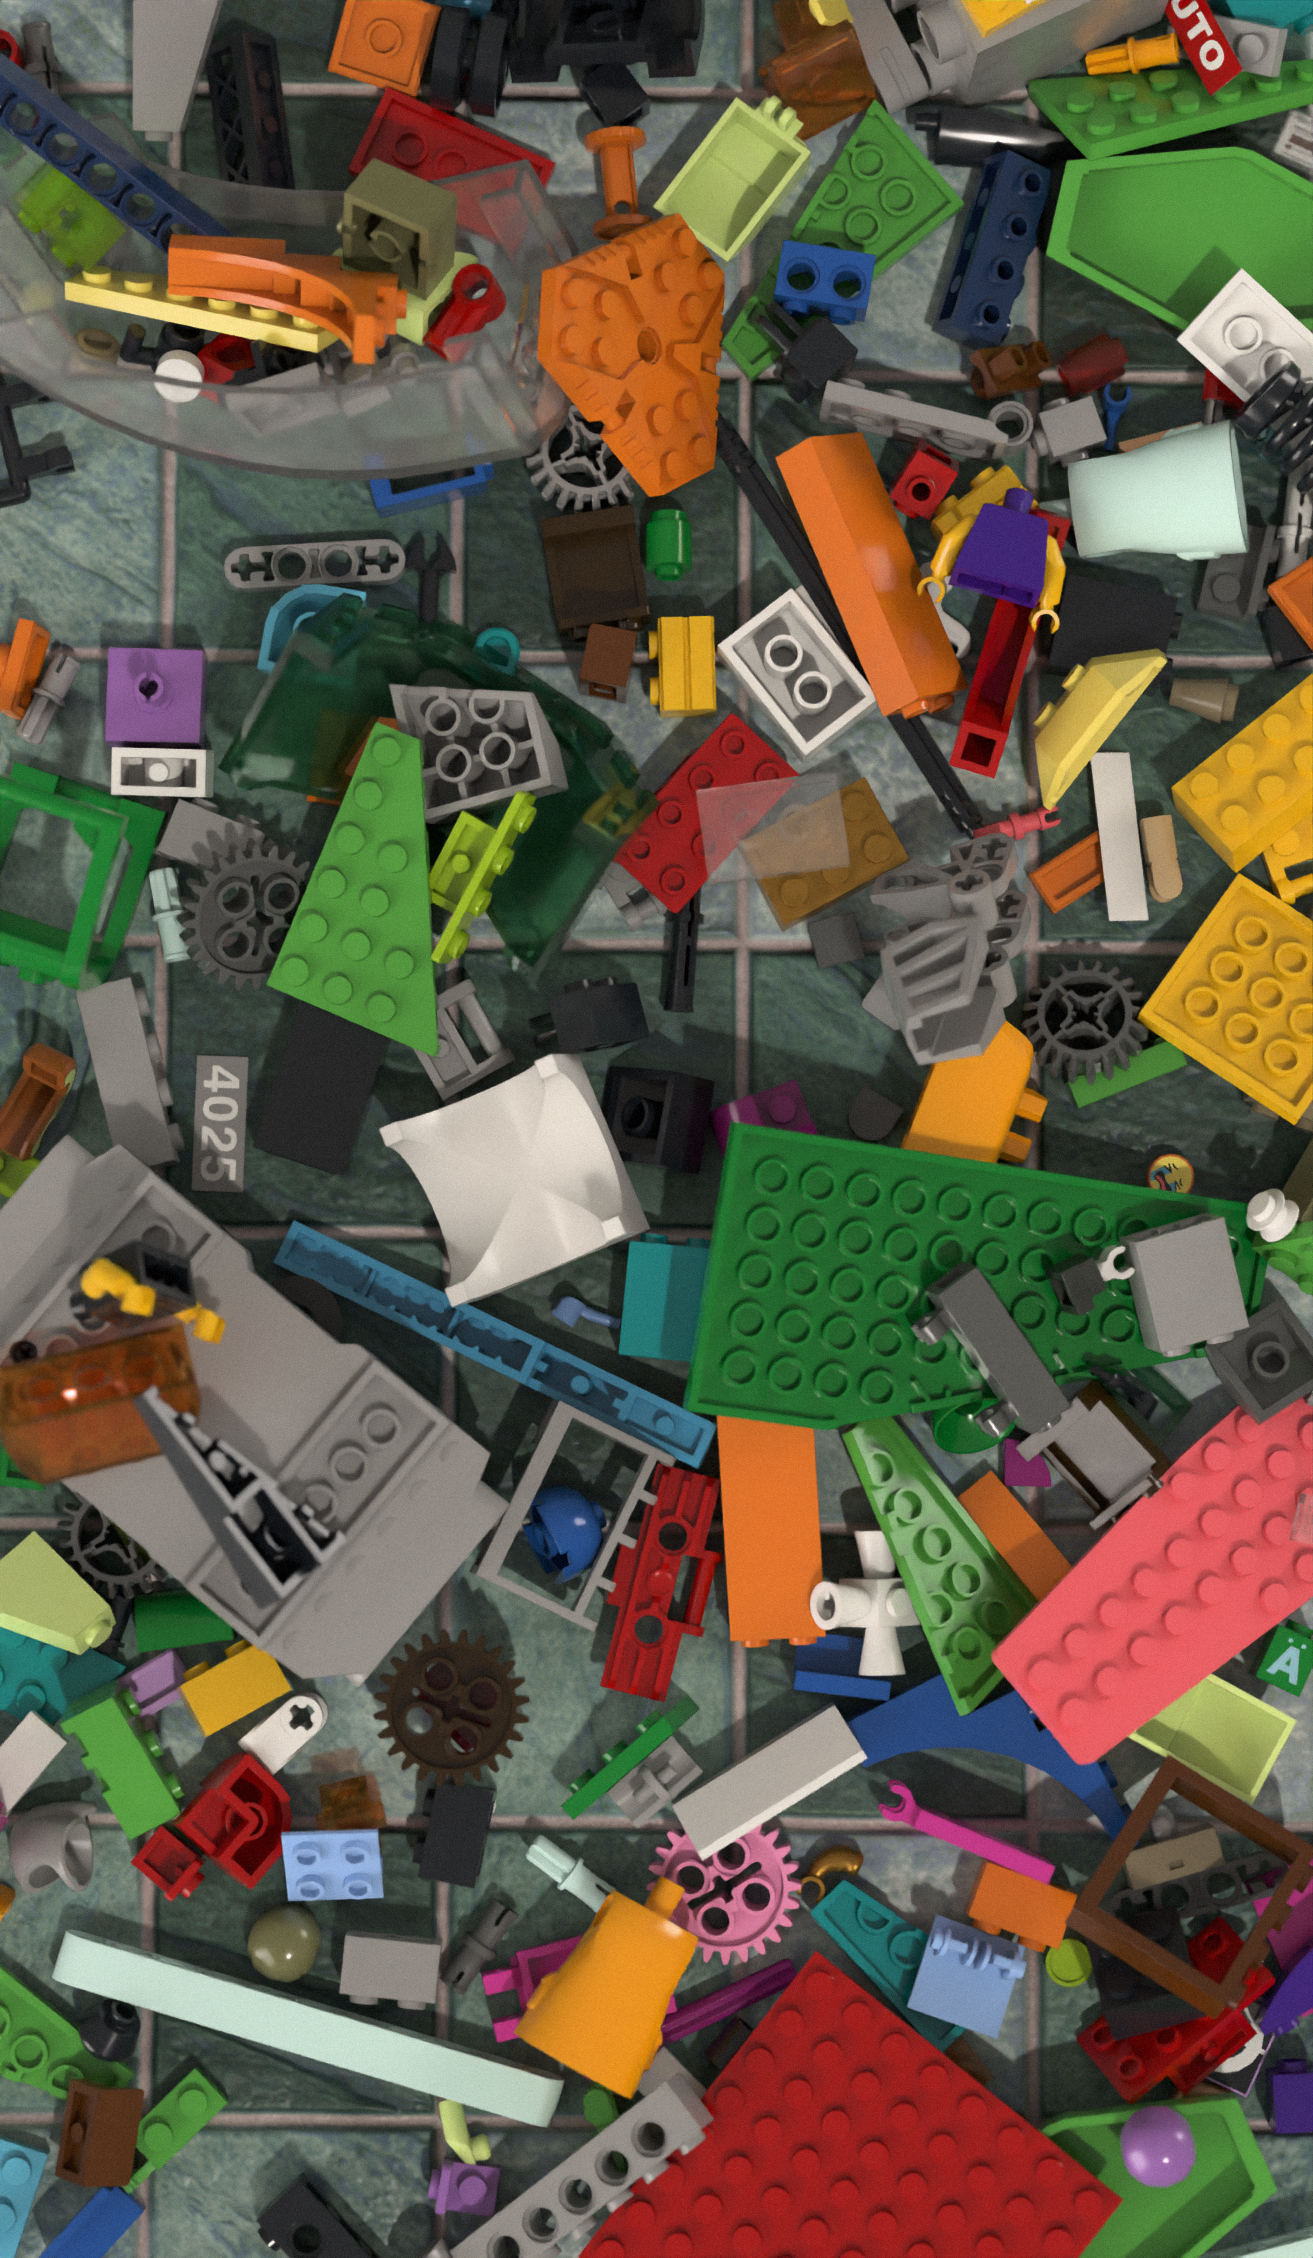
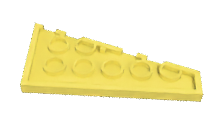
M91 265L84 267L81 273L65 281V300L253 340L261 339L267 343L318 353L340 339L319 325L274 309L207 297L168 294V275L115 271L106 266Z

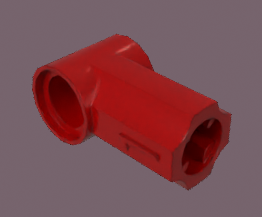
M469 264L461 268L455 275L453 280L454 293L422 339L426 347L451 364H460L485 324L498 319L506 307L504 291L492 272L481 264ZM487 288L481 297L472 299L477 291Z

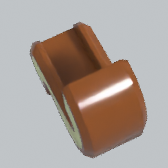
M42 1042L33 1043L23 1055L22 1068L24 1071L0 1109V1150L22 1162L31 1160L42 1144L44 1133L65 1104L77 1074L75 1059Z

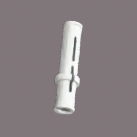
M1308 460L1304 461L1288 476L1283 526L1277 529L1276 539L1281 540L1277 574L1275 575L1276 581L1306 561L1308 544L1313 543V530L1310 529L1313 488L1305 494L1297 490V483L1313 467Z

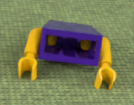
M1009 488L1006 490L1002 506L985 503L979 515L968 514L943 535L930 564V568L933 570L932 573L924 577L918 584V596L920 597L925 583L935 582L940 587V595L934 604L940 602L947 592L945 576H950L948 585L1034 608L1029 616V623L1034 632L1036 631L1038 617L1043 614L1051 615L1050 632L1051 634L1056 632L1060 624L1059 618L1054 611V605L1060 603L1066 567L1056 539L1048 535V521L1029 514L1034 499L1033 495L1024 489Z

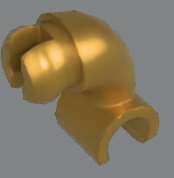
M837 1845L821 1852L812 1861L807 1873L802 1875L799 1880L802 1881V1886L808 1881L818 1883L820 1889L815 1897V1903L820 1902L825 1895L823 1878L826 1874L841 1871L851 1876L858 1874L864 1860L861 1852L850 1849L851 1846ZM802 1888L797 1890L798 1896L800 1895Z

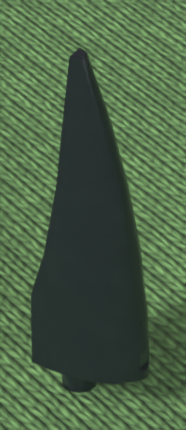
M942 106L937 114L916 112L915 131L935 133L934 165L983 168L984 161L988 156L1010 150L1037 164H1048L1085 157L1061 132L1032 126L989 111Z

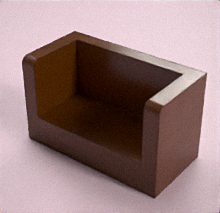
M596 623L590 625L579 675L580 695L626 704L637 652V632Z

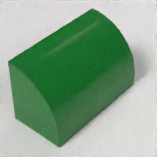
M185 1587L137 1593L135 1596L134 1609L138 1653L225 1641L238 1637L237 1630Z

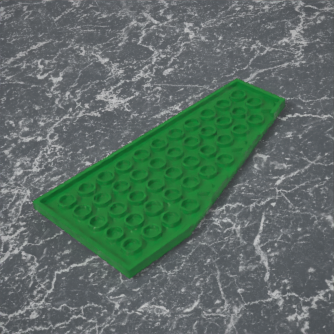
M731 1121L683 1409L704 1414L811 1429L831 1430L837 1429L842 1425L909 1412L914 1414L983 1400L982 1393L995 1395L951 1329L940 1340L929 1346L926 1341L921 1342L910 1327L918 1319L937 1309L924 1289L960 1262H965L978 1268L1057 1386L1099 1378L1091 1375L1089 1372L1093 1364H1097L1102 1369L1115 1374L1116 1371L1125 1372L1126 1370L1193 1357L1197 1359L1208 1357L1204 1349L1207 1344L1206 1340L1191 1344L1190 1352L1174 1357H1163L1162 1353L1146 1348L1141 1334L1129 1278L1123 1280L1113 1278L1104 1281L1107 1289L1092 1297L1096 1308L1081 1316L1063 1312L1044 1270L1077 1253L1092 1256L1097 1261L1100 1259L1102 1251L1108 1246H1121L1120 1237L1207 1212L1222 1216L1225 1219L1247 1318L1260 1310L1268 1262L1251 1248L1256 1231L1249 1228L1246 1223L1249 1203ZM1123 1253L1118 1254L1114 1258L1113 1265L1116 1270L1126 1266Z

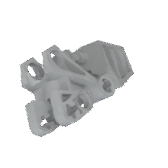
M1005 833L988 834L950 846L951 863L935 868L913 859L877 877L870 893L872 904L884 905L890 910L900 913L907 920L904 925L894 927L884 934L885 944L880 954L885 992L899 1027L918 1065L983 1055L1006 1021L1003 1008L1014 1002L1017 997L1010 959L1017 956L1022 950L1031 923V912L1027 896L1023 892L1017 890L1006 891L1010 880H1013L1018 866V855L1014 839ZM896 885L906 886L905 888L888 889ZM1008 938L1005 941L993 943L995 940Z

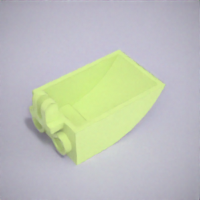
M775 95L770 99L766 96L758 108L753 105H747L736 97L653 206L664 216L680 213L689 225V229L695 234L696 239L727 262L737 256L763 229L809 169L811 151L796 136L803 128L804 123L796 118L797 111L790 106L784 110L781 107L782 100Z
M1211 1673L1128 1737L1165 1758L1167 1755H1170L1220 1788L1252 1805L1297 1720Z

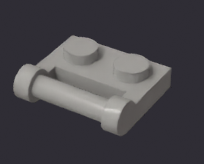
M467 979L438 995L439 1010H437L439 1044H441L438 1057H433L414 1049L444 1102L517 1060L510 1047L505 1049L474 994L477 992V989L471 979ZM457 1003L489 1057L478 1065L446 1012V1009Z

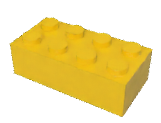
M1313 673L1171 787L1175 809L1235 873L1240 871L1313 811Z

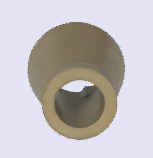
M1174 678L1169 705L1180 707L1218 724H1221L1222 720L1233 722L1241 685L1231 684L1230 678Z

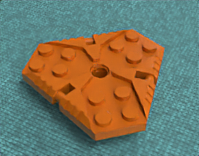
M680 213L665 215L611 239V243L598 245L542 270L537 359L588 422L600 420L603 422L604 427L599 436L649 497L665 495L714 469L717 443L715 421H718L716 407L719 405V395L717 392L720 388V376L716 375V365L721 360L722 352L720 344L723 331L720 328L723 326V315L721 312L724 309L725 273L704 245L696 239L695 234L689 229V225Z

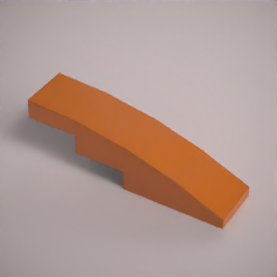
M992 1470L956 1498L1037 1602L1072 1567Z

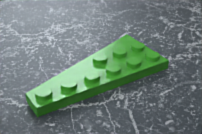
M892 1416L853 1423L842 1434L844 1442L960 1716L970 1714L1004 1677L1003 1673L992 1661V1650L1038 1602L985 1537L984 1533Z

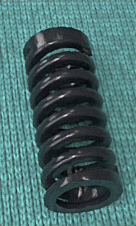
M1292 360L1264 382L1240 407L1230 421L1244 432V436L1247 439L1253 440L1268 426L1295 407L1281 427L1262 447L1261 452L1266 458H1271L1288 442L1313 424V383H1304L1300 379L1301 369ZM1313 426L1291 454L1280 464L1279 471L1282 475H1290L1313 455ZM1313 467L1297 483V490L1300 493L1305 494L1313 488Z

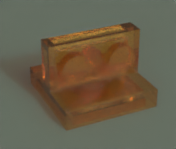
M847 19L765 62L766 66L757 70L762 86L771 97L775 95L782 100L781 107L784 110L790 106L797 111L796 118L804 123L796 136L803 142L871 106L874 99L878 101L855 27Z

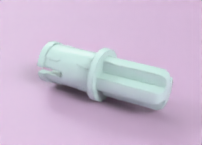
M170 867L153 870L149 874L156 915L152 916V921L158 923L164 955L163 961L170 963L190 959L186 953L190 945H185L179 938V934L187 928L182 927L176 920L177 915L189 912L184 910L183 905L178 901L181 893L177 872L174 868Z
M539 1835L527 1849L526 1858L556 1880L559 1890L567 1889L596 1913L611 1890H616L612 1885L610 1886L582 1865L584 1860L581 1857L575 1860L545 1836Z

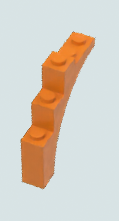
M171 235L168 247V294L241 302L303 318L339 337L351 350L354 363L374 364L375 347H385V334L396 335L397 319H406L407 290L398 289V273L341 270L342 256L287 254L286 240Z

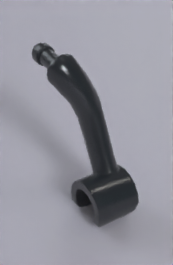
M1093 1364L1089 1370L1091 1375L1109 1382L1108 1388H1121L1129 1397L1123 1410L1127 1414L1142 1421L1141 1424L1146 1426L1158 1405V1401L1150 1394L1141 1391L1127 1373L1116 1371L1115 1374H1112L1102 1369L1099 1365Z

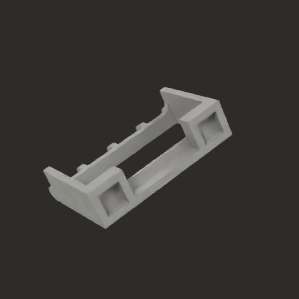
M552 1400L533 1438L532 1443L536 1447L509 1501L511 1505L503 1514L496 1530L491 1529L488 1532L469 1572L594 1632L598 1623L588 1616H583L597 1586L613 1593L617 1585L601 1576L617 1543L634 1549L637 1540L622 1532L638 1499L652 1506L655 1505L658 1499L657 1496L643 1490L656 1461L665 1466L673 1467L677 1458L562 1401ZM571 1420L642 1454L643 1460L576 1601L570 1609H567L497 1575L563 1436Z

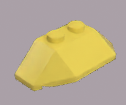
M1158 648L1093 657L1084 667L1079 663L1076 664L1061 685L1066 691L1055 705L1048 701L1038 712L1032 724L1037 727L1034 731V741L1043 806L1049 811L1057 804L1058 800L1167 663L1165 654Z

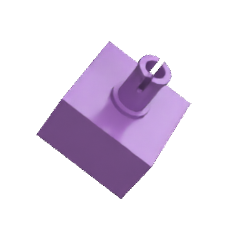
M109 647L105 741L111 749L112 747L205 750L209 660L203 650Z

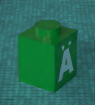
M1290 1619L1287 1620L1285 1627L1280 1624L1275 1625L1267 1632L1248 1674L1299 1697L1313 1668V1640H1311L1313 1630Z

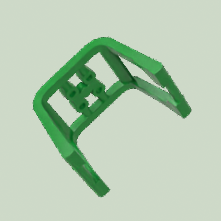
M14 762L10 777L0 775V875L23 809L30 807L73 821V829L91 850L93 856L71 932L0 909V966L10 967V965L19 967L17 977L35 984L45 985L46 981L55 982V979L61 980L63 986L83 992L106 983L116 967L169 813L128 799V797L111 795L110 792L62 777L61 775H56L20 762ZM124 836L134 850L101 943L93 940Z

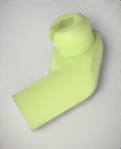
M452 2100L440 2102L438 2105L447 2144L466 2164L476 2165L479 2160H488L492 2155L489 2139L485 2134L471 2137L467 2128L463 2104Z

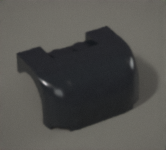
M519 0L517 40L515 46H507L506 50L512 83L558 82L562 65L586 67L591 64L617 63L628 66L637 62H647L649 78L696 76L704 38L705 0Z

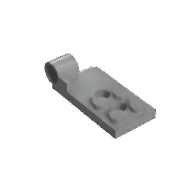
M838 378L837 382L827 380L819 417L820 422L915 445L920 438L944 453L996 466L999 465L1001 457H1014L1025 449L1034 424L1033 417L1028 408L1016 401H1004L993 407L986 420L910 401L911 396L902 391L885 389L882 394L866 390L865 384L850 378ZM1004 420L1012 421L1018 426L1020 435L1008 439L1009 435L1000 431L996 424Z

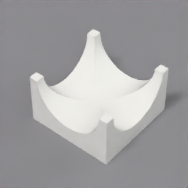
M550 1054L534 1061L535 1065L523 1073L483 1092L435 1111L410 1119L396 1121L379 1129L386 1147L397 1151L413 1170L436 1214L450 1262V1283L444 1290L451 1307L485 1299L650 1229L578 1054Z

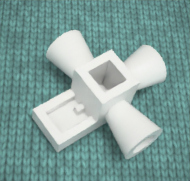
M882 1530L854 1531L864 1577L839 1579V1584L831 1582L819 1583L811 1595L810 1609L815 1623L824 1630H830L839 1626L866 1627L858 1675L886 1676L906 1674L895 1627L921 1625L902 1577H893L896 1563Z

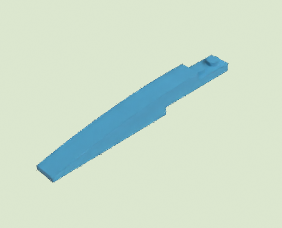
M293 1220L273 1263L289 1271L311 1278L327 1289L555 1400L562 1401L697 1469L700 1468L718 1431L716 1424L473 1306L463 1304L451 1307L446 1293Z

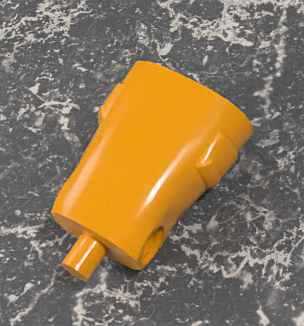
M660 1875L644 1906L612 1889L599 1908L590 1927L557 1971H551L541 1978V1983L526 2003L528 2006L527 2011L513 2032L529 2044L570 2068L633 2100L644 2072L650 2070L658 2048L662 2044V2032L660 2029L671 1996L699 1940V1937L669 1921L685 1889Z

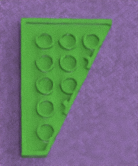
M375 722L266 985L428 1055L438 1057L441 1044H439L437 1019L439 1007L435 978L437 976L436 962L431 960L435 950V940L432 935L431 919L432 891L429 885L430 857L425 819L424 798H426L422 769L424 765L423 741Z

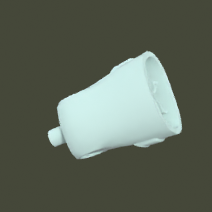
M1231 419L1205 426L1202 423L1179 429L1173 428L1164 434L1162 439L1127 453L1069 463L1068 484L1070 498L1040 502L1039 504L1041 509L1072 518L1070 526H1074L1077 549L1081 558L1131 552L1177 554L1179 558L1192 562L1195 559H1217L1222 554L1247 553L1249 551L1248 525L1235 429L1234 425L1230 422Z

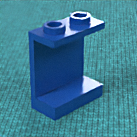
M476 435L466 437L467 450L474 475L394 495L392 494L384 458L365 462L379 518L382 519L488 493L487 480L494 479V470L488 446L478 447Z

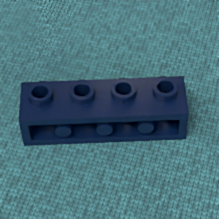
M1010 150L988 156L985 159L931 331L975 351L999 347L1005 340L1011 327L1009 315L1014 300L1019 296L1024 286L1025 277L1023 271L1025 264L1038 241L1036 229L1040 216L1047 208L1052 196L1050 184L1054 171Z

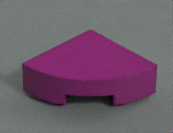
M1005 1438L1003 1485L1052 1487L1049 1469L1041 1455L1037 1454L1027 1462L1015 1449L1021 1441Z

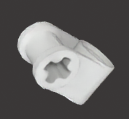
M309 1691L300 1692L282 1705L274 1714L268 1715L238 1742V1745L273 1776L301 1751L300 1747L322 1729L327 1722L328 1706L317 1693ZM295 1705L301 1709L308 1705L313 1708L314 1713L310 1717L311 1722L314 1724L313 1726L308 1721L301 1725L296 1722L295 1717L299 1711Z

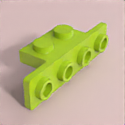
M518 790L498 828L468 811L461 812L429 874L432 902L453 913L431 956V960L438 964L450 963L453 958L459 959L466 950L471 938L467 931L474 917L480 918L492 899V893L488 891L497 874L501 876L508 869L514 857V851L510 849L519 832L523 834L527 831L535 817L536 808L532 806L537 798L536 795Z

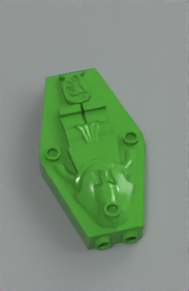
M1235 146L1104 157L1092 161L1088 159L1067 160L1045 255L1047 258L1182 332L1232 276L1242 268L1309 331H1313V183L1253 150Z
M1235 2092L1064 2112L1047 2119L1037 2128L1123 2198L1121 2204L1079 2258H1198L1277 2191L1275 2181ZM1148 2106L1169 2107L1184 2116L1190 2125L1194 2138L1196 2159L1191 2173L1183 2181L1168 2187L1143 2185L1129 2174L1122 2157L1120 2141L1122 2128L1133 2113Z

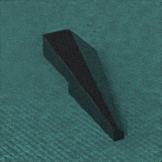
M154 1386L149 1387L135 1397L132 1402L259 1610L282 1600L311 1571L323 1566L348 1541L341 1531L331 1532L314 1519L315 1511L306 1504L296 1505L276 1489L278 1482L224 1440H213L194 1425L197 1419L188 1412L178 1413L157 1397L159 1392Z

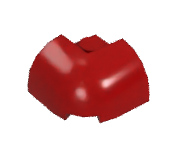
M244 1752L237 1753L224 1760L202 1780L199 1785L203 1789L173 1824L202 1850L201 1853L241 1885L252 1890L282 1855L281 1832H290L292 1813L289 1804L291 1798L282 1785L248 1753Z

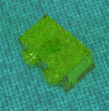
M47 161L10 199L20 209L15 215L16 218L34 235L37 236L42 231L54 243L49 248V251L68 269H71L75 264L77 267L89 271L127 231L99 201ZM62 209L69 211L68 218L73 222L68 228L61 225L63 220L58 213Z

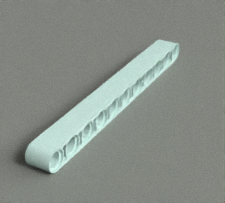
M71 1929L65 1931L52 1974V1978L56 1981L536 2126L551 2127L565 2081L563 2077L543 2069L83 1931Z

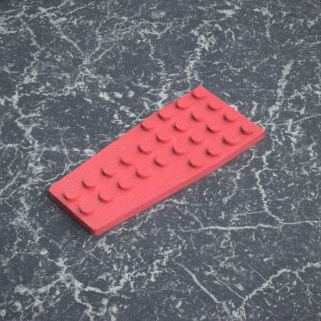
M1306 1395L1260 1425L1238 1404L1176 1457L1160 1476V1479L1165 1484L1149 1499L1145 1495L1140 1498L1138 1497L992 1650L991 1658L994 1664L1075 1763L1086 1765L1096 1761L1313 1596V1407L1305 1403Z

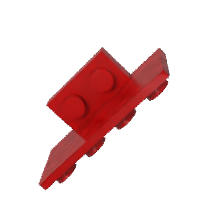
M729 714L700 747L692 749L631 817L633 820L631 824L608 848L607 853L669 911L678 913L797 781L799 774L735 714Z
M1217 1917L1193 1937L1188 1944L1195 1969L1220 1985L1244 1942L1222 1917ZM1263 1963L1257 1972L1248 1967L1241 1979L1243 1983L1248 1985V1988L1234 2010L1225 2006L1216 2020L1207 2016L1114 2041L1103 2014L1078 2035L1077 2042L1129 2105L1138 2101L1167 2075L1185 2096L1257 2034L1241 2012L1276 1982V1979Z

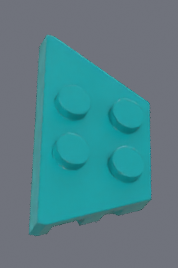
M0 1627V1709L22 1721L30 1711L34 1710L52 1725L62 1718L68 1703L113 1681L126 1671L128 1665L102 1651L90 1647L83 1654L78 1655Z

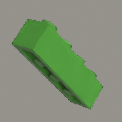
M1160 1037L1151 1041L1152 1047L1143 1050L1139 1057L1128 1056L1130 1067L1127 1071L1114 1065V1077L1110 1081L1104 1077L1102 1072L1096 1073L1095 1083L1091 1086L1086 1080V1074H1078V1079L1075 1083L1065 1082L1075 1110L1186 1066L1187 1062L1182 1050Z

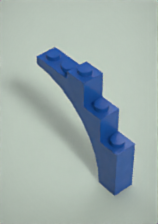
M941 1670L890 1695L889 1701L880 1700L844 1719L867 1756V1759L861 1762L864 1768L898 1754L930 1748H975L1013 1757L1052 1776L1072 1790L1097 1816L1113 1843L1133 1812L1128 1803L1120 1806L1111 1789L1118 1786V1783L1106 1760L1100 1763L1096 1760L1086 1765L1075 1763L1044 1724L1036 1727L1034 1721L1039 1719V1717L1013 1686L982 1701L970 1714L960 1716Z

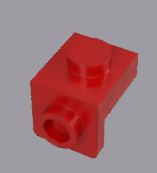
M165 1824L158 1828L130 1862L166 1892L164 1897L170 1902L179 1893L187 1899L206 1877L199 1869L207 1860Z

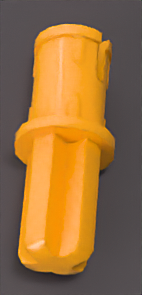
M1176 33L1136 41L1134 37H1129L1125 44L1089 50L1086 53L1088 74L1090 76L1109 75L1132 70L1133 75L1139 74L1140 69L1162 64L1179 63L1180 51Z

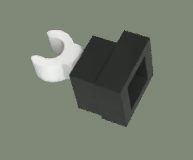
M1108 1246L1102 1251L1100 1259L1097 1261L1092 1256L1077 1253L1044 1270L1063 1312L1077 1316L1087 1313L1096 1308L1092 1297L1107 1289L1104 1281L1113 1278L1123 1280L1134 1274L1135 1269L1132 1267L1123 1266L1119 1270L1114 1268V1258L1125 1251L1124 1246Z

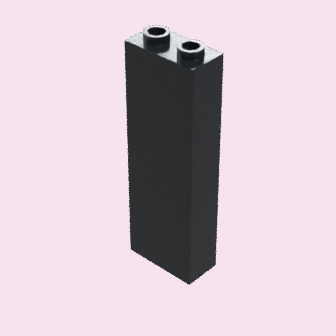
M431 907V919H432V916H433V913H434V912H433L432 907ZM301 1000L253 1147L284 1159L347 1178L392 1039Z

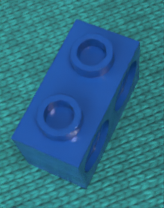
M783 240L773 301L777 302L791 317L806 318L809 316V313L828 316L827 319L831 323L850 326L854 325L855 321L864 322L876 255ZM802 273L812 280L813 285L806 290H796L790 286L788 279L794 274ZM849 281L857 286L859 293L852 298H843L835 292L834 286L839 282Z

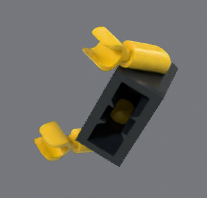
M134 1240L81 1267L79 1275L82 1291L72 1294L69 1299L70 1309L77 1320L84 1322L95 1317L122 1328H130L173 1315L186 1324L196 1321L192 1335L201 1340L219 1344L226 1322L212 1311L201 1308V1304L196 1301L190 1261L141 1241Z

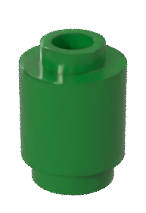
M675 509L654 511L650 514V522L645 526L646 571L655 574V579L658 581H680L683 579V574L692 570V524L687 522V513Z

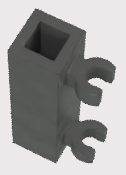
M960 1262L924 1289L937 1309L924 1315L910 1327L921 1342L926 1341L929 1346L940 1340L949 1329L952 1330L999 1399L996 1404L985 1408L973 1418L984 1434L989 1433L994 1438L1005 1431L1012 1421H1014L1018 1428L1031 1434L1048 1431L1061 1420L1062 1416L1060 1414L1071 1405L978 1268L971 1264Z

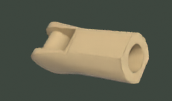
M1161 815L1143 818L1139 821L1144 860L1147 865L1149 893L1155 901L1166 903L1181 893L1183 885L1179 863L1176 859L1178 855L1171 815Z

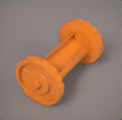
M630 126L602 128L587 134L584 138L586 151L592 154H600L606 218L594 223L593 233L596 239L611 242V239L654 221L650 216L639 215L633 151L645 146L646 135L644 130ZM617 203L626 204L629 214L619 215L615 210V205Z

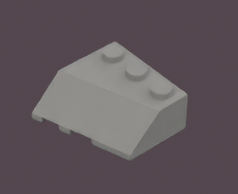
M389 684L399 731L423 741L424 765L422 769L426 798H424L426 823L442 825L458 820L462 811L478 815L510 806L518 790L530 792L536 795L537 798L569 790L559 744L534 693Z

